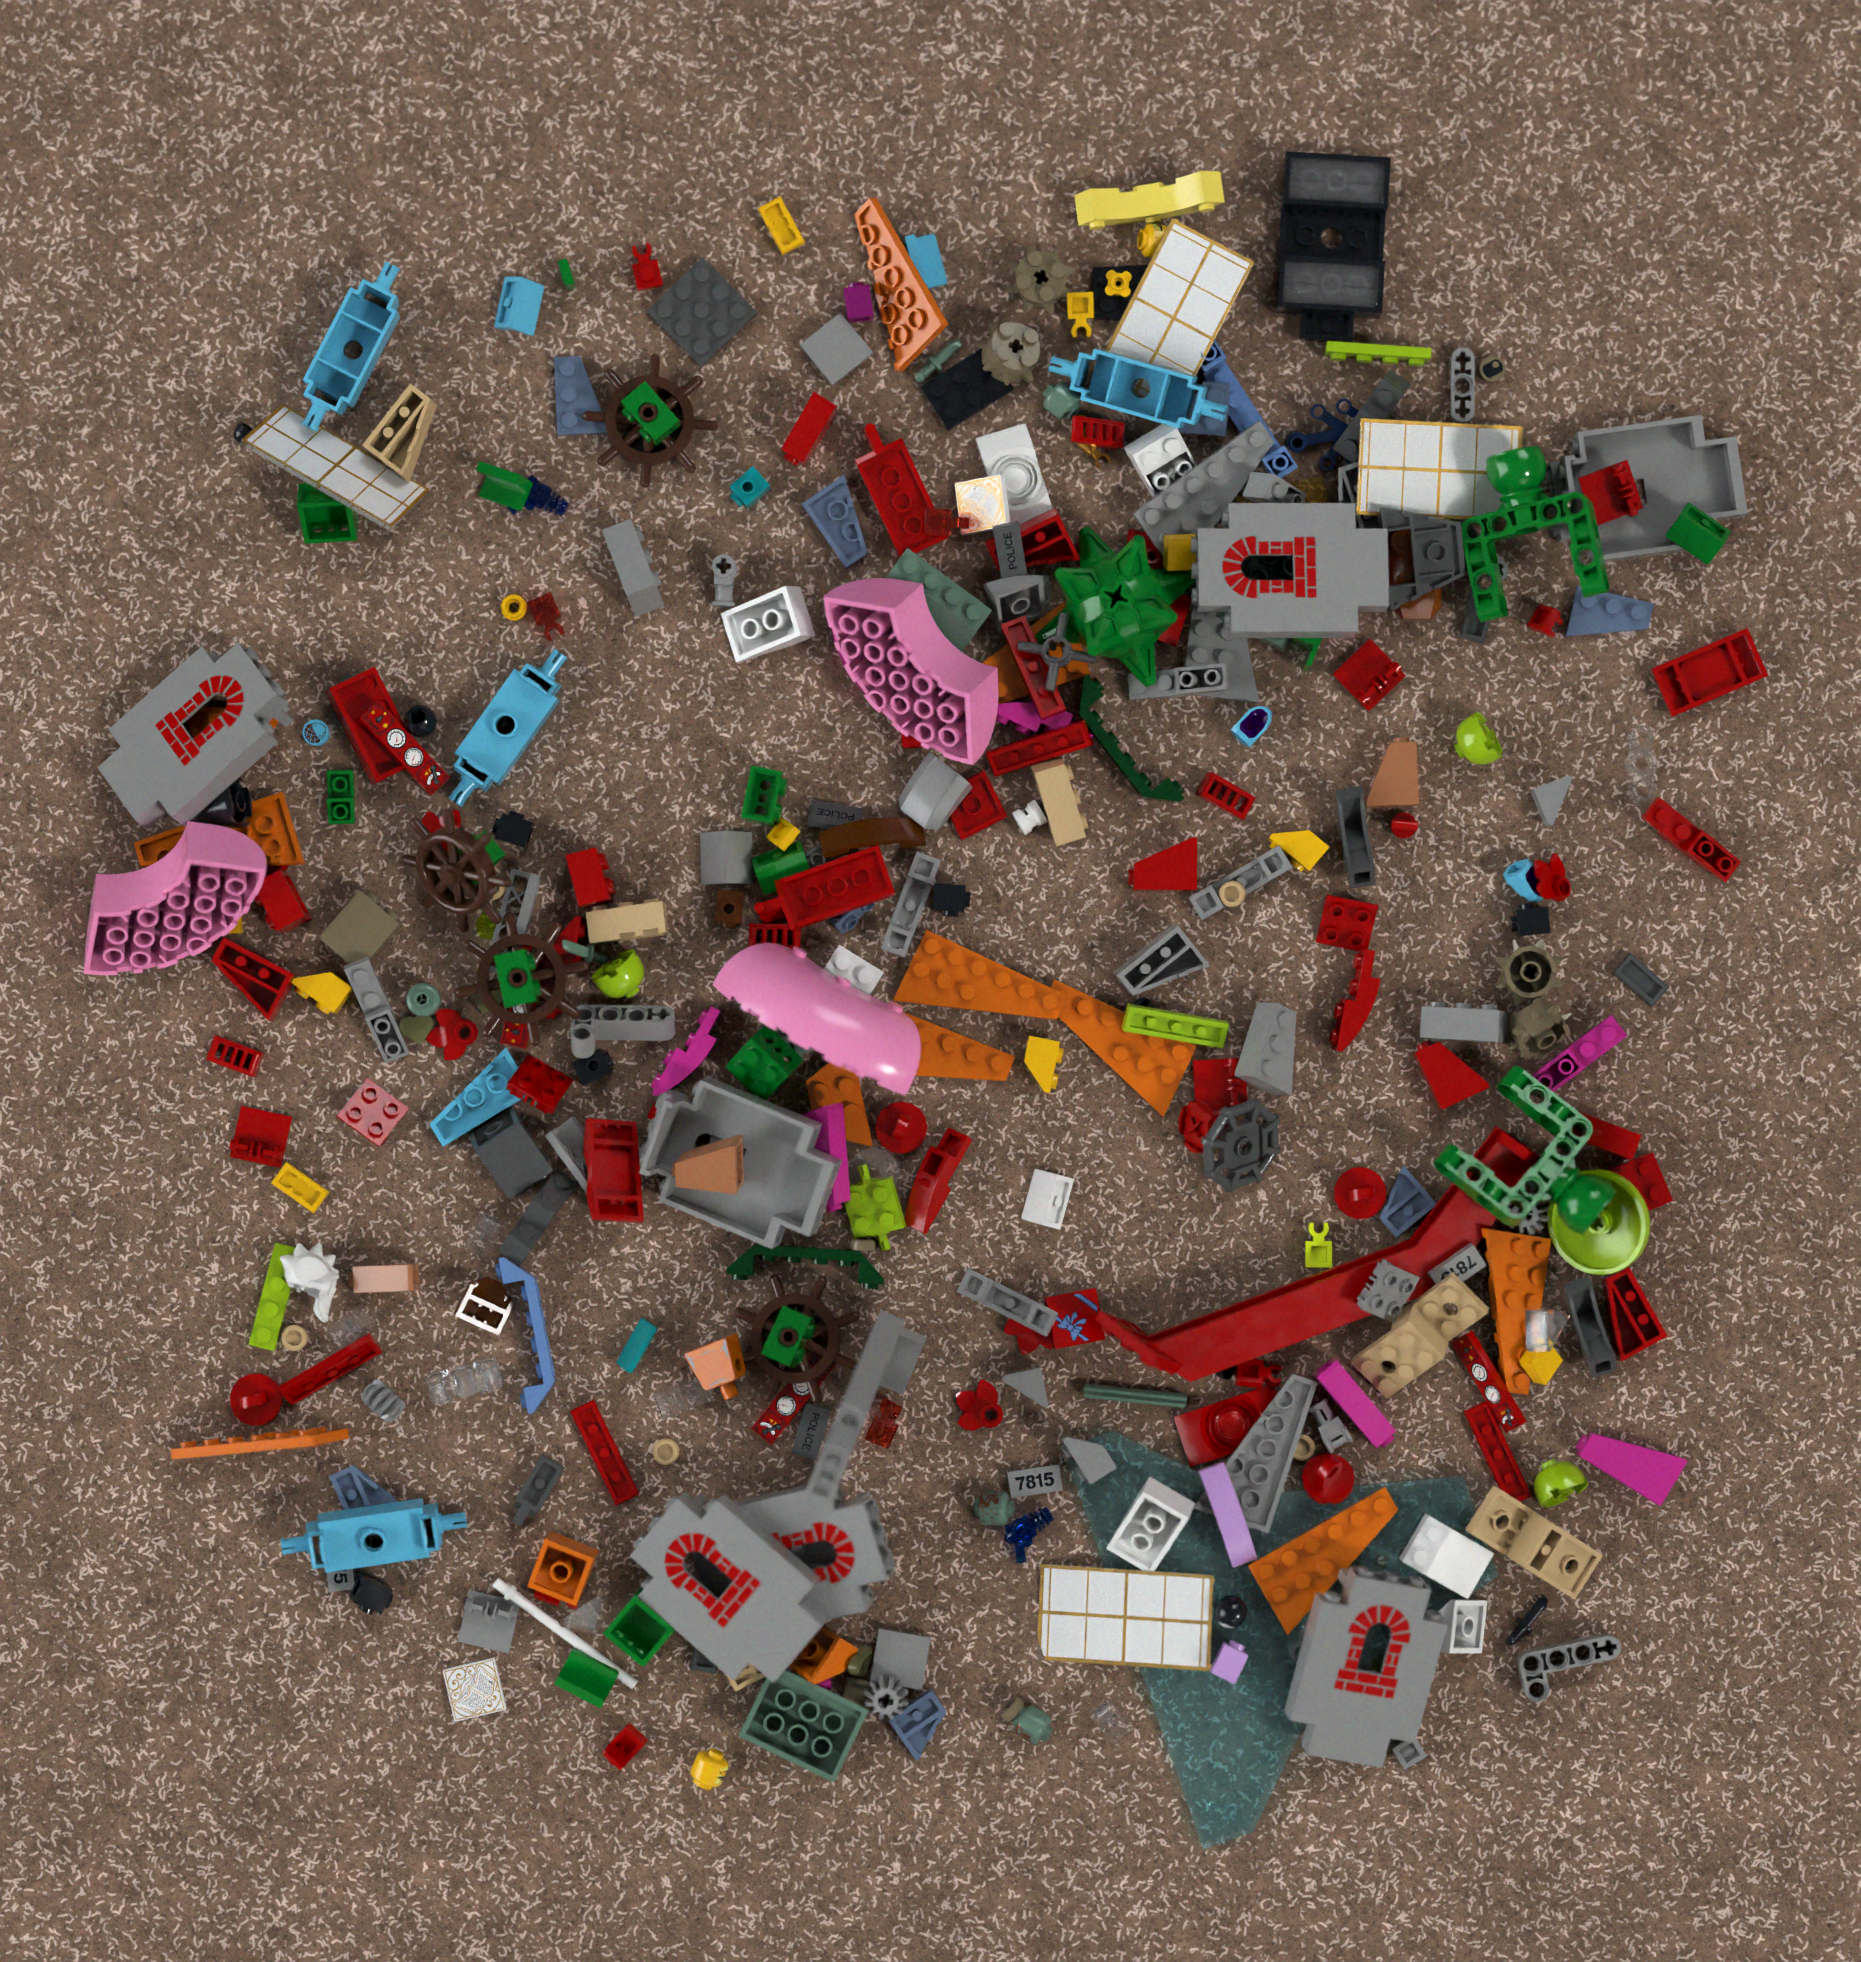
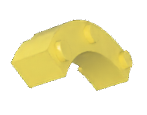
M1198 171L1176 178V184L1166 186L1158 182L1135 186L1132 191L1119 192V188H1090L1074 195L1078 226H1089L1090 230L1103 229L1106 225H1120L1143 221L1146 222V225L1159 224L1161 219L1196 211L1202 213L1215 210L1214 206L1225 202L1220 171Z

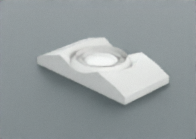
M1025 423L976 438L987 477L998 474L1005 475L1010 522L1018 521L1020 525L1052 509Z

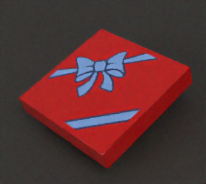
M1096 1288L1044 1297L1045 1306L1059 1313L1050 1330L1053 1349L1105 1340L1104 1332L1100 1329L1102 1325L1095 1320L1100 1312Z

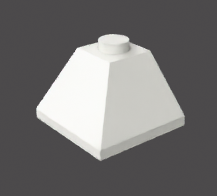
M1450 1600L1438 1611L1448 1624L1440 1652L1482 1653L1487 1600Z

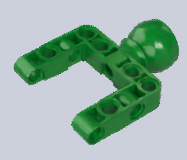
M1540 447L1517 448L1488 457L1486 459L1487 477L1492 487L1502 494L1499 498V501L1502 503L1497 511L1470 517L1461 525L1463 549L1476 612L1480 622L1508 615L1494 542L1566 524L1569 528L1572 543L1569 546L1575 575L1579 577L1583 598L1609 592L1604 555L1591 499L1578 492H1571L1551 498L1543 494L1544 489L1539 486L1544 481L1546 475V462ZM1581 500L1583 503L1582 510L1574 513L1572 510L1573 503ZM1552 506H1556L1557 515L1549 520L1547 510ZM1504 518L1506 520V528L1498 532L1496 524L1500 519ZM1475 525H1480V535L1473 538L1471 535L1472 528ZM1591 551L1593 553V561L1585 565L1583 563V555ZM1489 575L1491 585L1489 588L1483 589L1481 581L1485 576Z
M1513 1066L1499 1082L1497 1089L1504 1097L1555 1136L1533 1167L1527 1171L1514 1188H1509L1496 1178L1494 1172L1471 1154H1465L1458 1147L1450 1143L1435 1159L1433 1164L1441 1174L1508 1226L1519 1225L1539 1201H1550L1551 1205L1557 1204L1558 1213L1563 1223L1572 1231L1583 1235L1617 1192L1611 1183L1603 1177L1594 1174L1580 1175V1168L1575 1167L1574 1158L1593 1133L1592 1124L1586 1117L1524 1069ZM1529 1096H1537L1541 1103H1533ZM1572 1129H1579L1582 1132L1583 1136H1575L1572 1133ZM1556 1148H1563L1567 1156L1559 1155ZM1466 1173H1474L1477 1176L1478 1180H1469L1466 1176ZM1524 1186L1532 1187L1536 1194L1529 1195L1526 1193ZM1508 1206H1516L1520 1214L1511 1213Z

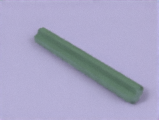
M1088 1383L1084 1384L1083 1396L1085 1398L1180 1408L1186 1407L1187 1395L1185 1393Z

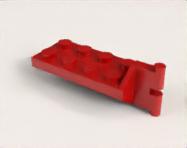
M872 423L867 424L863 428V435L872 452L854 460L899 558L907 548L917 553L947 539V533L903 439L900 438L884 446L875 425Z
M875 845L774 881L778 897L763 903H756L754 910L764 924H770L775 920L786 917L790 930L793 932L895 896L896 893L880 847Z

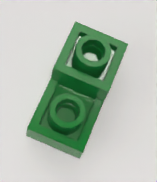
M354 769L327 770L328 824H355Z

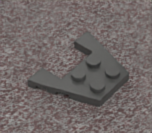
M1385 507L1379 508L1381 529H1387V532L1409 529L1414 581L1389 585L1390 610H1395L1402 604L1413 601L1433 589L1436 590L1466 575L1460 522Z

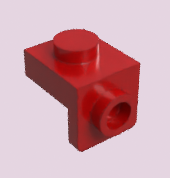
M629 1722L607 1745L602 1754L610 1764L622 1770L648 1742V1739Z

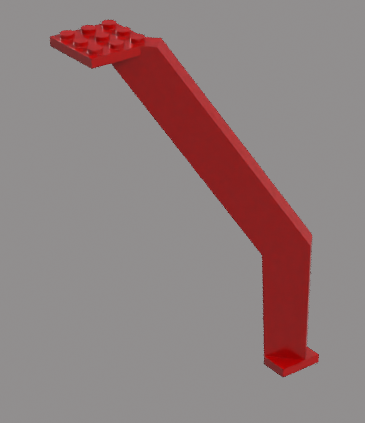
M1497 1126L1494 1127L1473 1155L1474 1158L1492 1170L1494 1176L1509 1188H1514L1540 1158L1537 1153ZM1466 1173V1176L1469 1180H1478L1477 1176L1474 1173ZM1452 1183L1409 1240L1152 1335H1148L1134 1323L1104 1311H1100L1095 1320L1102 1325L1100 1329L1112 1338L1115 1336L1121 1340L1119 1344L1132 1353L1134 1351L1140 1355L1138 1359L1148 1367L1152 1368L1153 1366L1161 1372L1164 1370L1172 1376L1174 1373H1177L1189 1382L1373 1315L1360 1309V1306L1357 1305L1359 1301L1357 1297L1364 1287L1368 1288L1365 1285L1366 1282L1374 1284L1369 1277L1371 1275L1377 1278L1373 1271L1377 1263L1383 1259L1391 1262L1393 1266L1420 1277L1406 1302L1419 1298L1435 1285L1428 1271L1470 1242L1476 1248L1483 1238L1482 1228L1490 1229L1497 1218Z

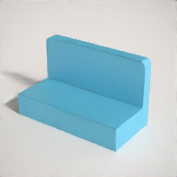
M915 234L905 236L906 250L928 289L947 284L935 234L915 238Z
M505 277L494 327L500 330H515L528 336H533L544 286L523 277Z

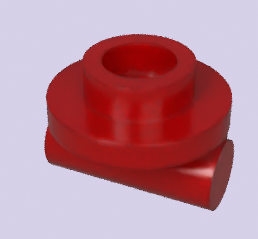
M1402 812L1396 814L1391 819L1390 828L1396 837L1406 839L1418 830V821L1411 814Z

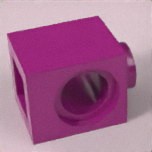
M854 282L848 284V288H843L848 322L857 323L874 320L869 284L864 285L863 282Z

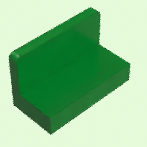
M479 461L475 471L486 477L479 497L517 511H522L533 482L519 474Z
M1687 502L1665 536L1705 564H1709L1725 544L1731 531Z
M1322 638L1291 639L1290 644L1309 651L1302 668L1303 671L1307 672L1312 666Z
M800 840L793 842L785 852L777 848L751 858L754 871L765 895L777 891L774 881L810 869Z
M573 1648L554 1685L601 1709L619 1675V1671Z

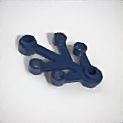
M1340 398L1335 404L1337 412L1343 415L1348 414L1353 419L1359 412L1346 398ZM1347 402V410L1341 411L1339 409L1340 403ZM1316 403L1311 406L1310 415L1314 419L1322 420L1334 429L1307 435L1299 431H1292L1286 436L1285 444L1290 451L1299 453L1307 445L1335 440L1326 455L1321 456L1319 459V466L1325 471H1330L1335 467V459L1339 455L1333 447L1348 425L1327 412L1325 406ZM1316 407H1321L1323 410L1320 416L1314 415ZM1295 438H1300L1302 441L1299 447L1293 446ZM1344 457V460L1347 464H1352V462H1349V460ZM1330 458L1331 465L1327 468L1324 467L1323 460Z

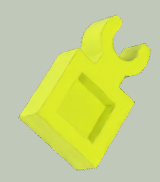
M1309 1222L1308 1232L1312 1236V1241H1305V1267H1332V1241H1324V1236L1329 1231L1327 1222H1323V1230L1320 1233H1316L1314 1231V1223Z

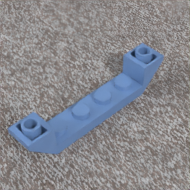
M1214 340L1206 358H1204L1201 351V355L1205 360L1199 371L1205 382L1231 383L1228 417L1239 434L1257 420L1261 421L1274 440V443L1259 464L1267 473L1283 478L1297 469L1298 466L1285 446L1281 447L1226 364L1227 357Z
M501 1257L498 1258L499 1263L495 1264L498 1280L502 1279L503 1284L524 1280L525 1285L521 1286L523 1301H528L530 1311L526 1312L528 1327H533L535 1337L531 1338L533 1353L538 1352L540 1363H536L538 1379L543 1378L544 1383L526 1386L523 1388L524 1393H520L522 1408H527L528 1414H531L538 1409L556 1382L537 1277L509 1258Z

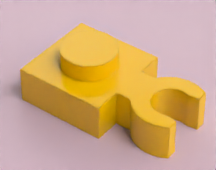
M1094 292L1067 293L1068 319L1076 320L1072 327V336L1077 337V329L1084 327L1087 331V337H1090L1092 329L1087 323V318H1094Z

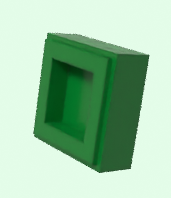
M567 258L559 260L557 263L566 290L576 288Z

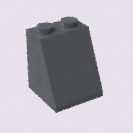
M513 1105L468 1133L476 1154L508 1199L524 1194L529 1186L535 1182L545 1180L550 1175V1172L553 1171L549 1160Z

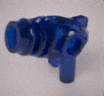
M531 475L528 480L533 482L524 507L532 511L535 507L542 509L545 506L544 511L547 512L549 510L550 513H553L555 510L554 514L562 517L569 503L565 501V498L560 501L561 496H557L556 491L552 493L553 489L550 486L539 482L537 478ZM507 507V509L513 515H515L518 512L517 510Z
M1047 1507L1039 1508V1513L1037 1511L1030 1512L1028 1516L1024 1515L1015 1519L1013 1523L1004 1526L1006 1532L1005 1542L1014 1544L1016 1563L1026 1562L1025 1548L1033 1544L1032 1539L1037 1535V1531L1041 1533L1042 1528L1045 1529L1046 1525L1049 1526L1050 1522L1054 1521Z

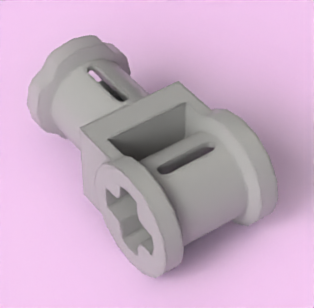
M719 555L712 562L715 585V599L712 602L714 607H735L733 587L738 568L735 560L729 555ZM724 561L731 566V569H727L725 574H723L722 570L718 569L719 566L723 565Z
M1326 1397L1312 1404L1308 1413L1311 1412L1318 1424L1316 1428L1329 1453L1332 1454L1334 1449L1346 1442H1353V1439L1344 1423L1337 1415L1334 1416L1327 1404L1329 1400ZM1320 1410H1322L1324 1416L1326 1417V1420L1324 1419V1417H1323V1415L1321 1414Z

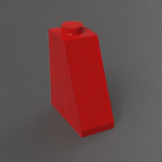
M816 392L812 394L781 448L782 453L785 455L783 457L785 461L795 467L797 464L805 466L837 416L835 404Z
M1197 837L1187 839L1134 863L1133 869H1128V885H1133V891H1196Z
M1427 1040L1417 1045L1418 1051L1412 1053L1439 1110H1443L1490 1087L1487 1081L1439 1041L1432 1044L1431 1040Z
M1579 1112L1591 1122L1593 1127V1133L1586 1145L1623 1160L1633 1159L1642 1135ZM1572 1129V1133L1575 1136H1583L1582 1132L1579 1129Z

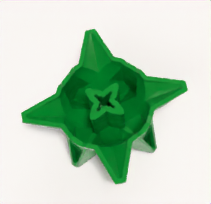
M1089 526L1079 530L1081 568H1057L1054 574L1066 599L1065 608L1060 613L1070 615L1065 638L1070 644H1082L1090 655L1118 658L1146 688L1156 684L1154 643L1163 632L1175 623L1178 617L1170 605L1196 582V578H1191V570H1154L1148 564L1144 537L1140 535L1134 536L1115 554ZM1059 613L1035 635L1039 644H1043L1048 638L1055 636Z

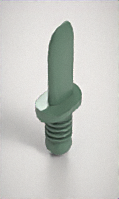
M954 340L933 358L929 355L926 358L928 363L919 370L920 372L915 374V380L917 382L924 381L935 369L940 372L942 370L940 365L963 344L959 340Z
M562 940L563 949L569 953L581 956L583 961L588 963L595 961L601 964L608 962V956L595 951L594 946L591 944L582 946L568 940Z

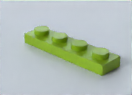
M1327 341L1324 356H1330L1332 361H1346V357L1356 358V362L1371 363L1372 359L1382 360V363L1387 365H1396L1398 361H1407L1409 366L1420 367L1430 361L1432 348Z
M1129 1003L1127 1004L1122 1029L1126 1032L1222 1049L1229 1028V1023L1225 1020Z
M277 1242L274 1245L249 1345L271 1351L276 1350L292 1289L287 1285L285 1269L280 1257L292 1255L296 1247Z

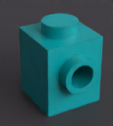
M754 466L729 486L732 492L730 495L731 499L739 507L744 505L747 509L771 490L770 484Z

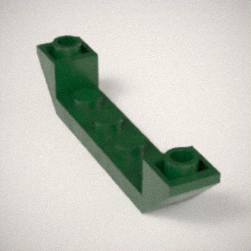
M1086 675L1082 683L1078 715L1080 720H1085L1090 733L1142 799L1178 804L1184 800L1182 796L1184 790L1176 780L1171 782L1167 778L1151 790L1149 788L1152 785L1151 781L1143 772L1139 774L1133 766L1136 762L1127 751L1123 754L1117 745L1120 742L1111 731L1107 733L1101 726L1104 721L1095 710L1090 712L1089 708L1103 698L1104 694L1101 691L1104 690V687L1096 677L1091 679L1089 675Z
M754 1244L726 1269V1274H732V1279L747 1280L748 1275L753 1276L755 1255H760L759 1260L775 1261V1256L786 1257V1262L801 1263L802 1258L812 1259V1264L828 1265V1260H838L839 1266L854 1267V1262H859L858 1283H863L864 1289H879V1285H884L885 1280L861 1251L778 1245L771 1249L761 1244Z

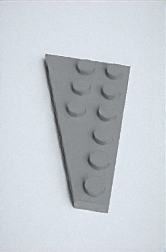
M1257 420L1132 513L1162 557L1164 554V535L1196 534L1197 529H1213L1222 517V511H1226L1228 504L1232 503L1249 479L1250 473L1254 472L1274 443V440L1261 421Z
M1192 604L1185 667L1226 663L1228 690L1195 696L1259 704L1247 638H1229V630H1224L1223 620L1217 617L1215 619H1204V612H1197L1196 604Z
M1291 1374L1225 1463L1248 1527L1269 1533L1318 1383L1316 1381ZM1204 1491L1193 1508L1214 1515L1206 1491Z

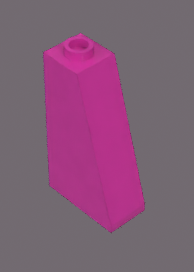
M837 1103L803 1114L807 1118L822 1123L814 1148L842 1159L825 1208L827 1213L842 1209L841 1204L851 1200L844 1109L842 1103Z
M1331 1358L1312 1374L1375 1448L1379 1446L1384 1448L1394 1439L1392 1434L1396 1430L1336 1359Z
M1591 1432L1587 1436L1582 1435L1575 1447L1578 1449L1577 1456L1659 1506L1664 1502L1688 1462L1679 1456Z

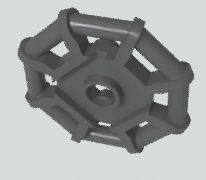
M1249 1098L1247 1102L1220 1109V1115L1206 1136H1202L1201 1139L1204 1156L1202 1173L1204 1177L1211 1178L1222 1186L1225 1192L1232 1193L1235 1189L1248 1184L1260 1183L1263 1180V1174L1275 1156L1280 1154L1281 1151L1278 1135L1280 1118L1278 1114L1272 1113L1261 1105L1256 1098ZM1246 1113L1245 1119L1236 1121V1119L1234 1118L1235 1116ZM1258 1116L1263 1119L1260 1125L1256 1123ZM1246 1142V1145L1242 1146V1151H1240V1145ZM1214 1147L1218 1148V1160L1215 1162ZM1259 1156H1263L1261 1160L1258 1162L1257 1159L1259 1158ZM1225 1167L1230 1170L1227 1177L1220 1173ZM1248 1171V1174L1240 1176V1174Z

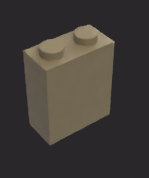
M359 890L318 938L348 964L367 956L371 962L401 928L402 924L398 922L400 916L388 907L385 911L378 905L381 900L370 890L367 893Z

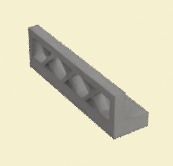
M511 868L509 875L511 885L505 890L499 913L502 921L500 924H496L491 945L501 939L499 937L500 932L506 927L505 924H502L504 915L507 913V906L515 900H518L521 905L519 916L515 918L518 934H527L542 880L541 875ZM516 875L529 878L526 891L519 895L513 887ZM512 891L515 897L509 900ZM491 966L490 971L497 973V969Z
M573 1116L558 1128L550 1131L545 1137L586 1192L588 1173L583 1155L584 1129Z

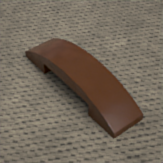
M882 817L853 821L829 828L818 834L823 858L849 855L850 849L899 843L900 848L926 845L923 827L913 819L901 817Z

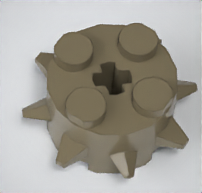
M1029 246L1027 248V256L1019 264H1008V267L1015 273V280L1006 289L1007 294L1019 295L1020 300L1024 302L1023 312L1025 313L1033 307L1037 309L1045 308L1052 315L1054 314V304L1061 297H1067V293H1071L1066 287L1067 278L1075 272V268L1065 267L1058 258L1057 248L1048 253L1035 251L1032 246ZM1036 276H1044L1047 283L1042 281L1041 285L1037 284Z
M1016 320L1004 322L1000 326L992 322L988 324L989 339L984 342H977V346L982 349L983 370L991 371V376L1004 382L1005 385L1016 382L1020 378L1031 383L1033 381L1031 368L1035 364H1042L1045 361L1039 357L1041 352L1038 333L1032 328L1017 323Z
M1516 938L1513 940V951L1507 957L1495 958V962L1501 966L1500 974L1502 978L1495 986L1496 988H1506L1508 992L1513 994L1515 1006H1518L1524 999L1534 998L1536 1000L1537 998H1545L1544 994L1552 987L1562 988L1563 983L1556 977V966L1563 959L1561 956L1552 957L1549 952L1545 951L1544 939L1542 938L1534 946L1525 947ZM1526 965L1528 969L1533 968L1534 973L1531 974V980L1523 974L1526 970Z
M1537 998L1531 1005L1522 1010H1517L1510 1015L1509 1033L1515 1042L1508 1050L1519 1047L1521 1049V1058L1527 1057V1059L1538 1056L1541 1060L1553 1055L1563 1047L1560 1042L1564 1037L1570 1036V1028L1565 1020L1572 1013L1560 1015V1006L1558 1004L1553 1005L1551 1002H1547L1545 998Z

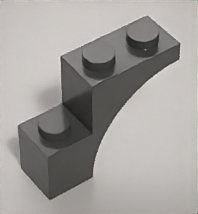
M1390 369L1351 421L1333 449L1354 463L1359 457L1360 419L1386 420L1411 384Z
M1362 786L1336 790L1337 827L1343 846L1344 869L1349 888L1376 885L1375 865L1368 836Z
M557 1169L533 1198L522 1218L508 1234L499 1252L521 1266L562 1206L575 1191L578 1183Z
M1590 1277L1575 1279L1570 1283L1564 1284L1568 1315L1579 1338L1581 1355L1591 1377L1595 1378L1616 1371L1615 1354L1601 1320Z

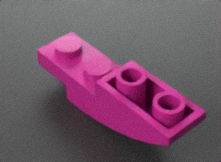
M1033 703L998 704L996 722L1006 725L1007 722L1016 725V731L1030 736L1031 733L1037 734L1040 725L1045 727L1043 731L1046 732L1070 724L1073 714L1065 711L1041 721Z
M712 1006L709 1011L704 1009L697 1023L701 1024L697 1033L691 1032L685 1043V1046L688 1047L687 1051L676 1048L674 1052L672 1050L668 1052L663 1062L666 1065L663 1074L657 1073L650 1086L654 1089L653 1095L658 1097L663 1092L675 1088L704 1062L718 1039L709 1034L721 1011Z
M1611 1014L1563 1049L1531 1076L1554 1092L1628 1035Z

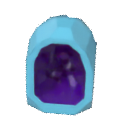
M1255 706L1249 709L1231 728L1230 732L1243 745L1250 748L1272 722L1271 710L1263 706Z
M1529 859L1514 862L1503 873L1507 884L1530 902L1537 903L1542 901L1543 898L1536 889L1539 881L1535 878L1533 872L1534 863Z

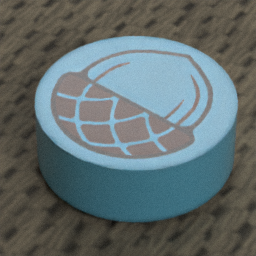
M313 719L304 725L302 734L305 741L310 745L321 746L328 741L330 730L323 721Z

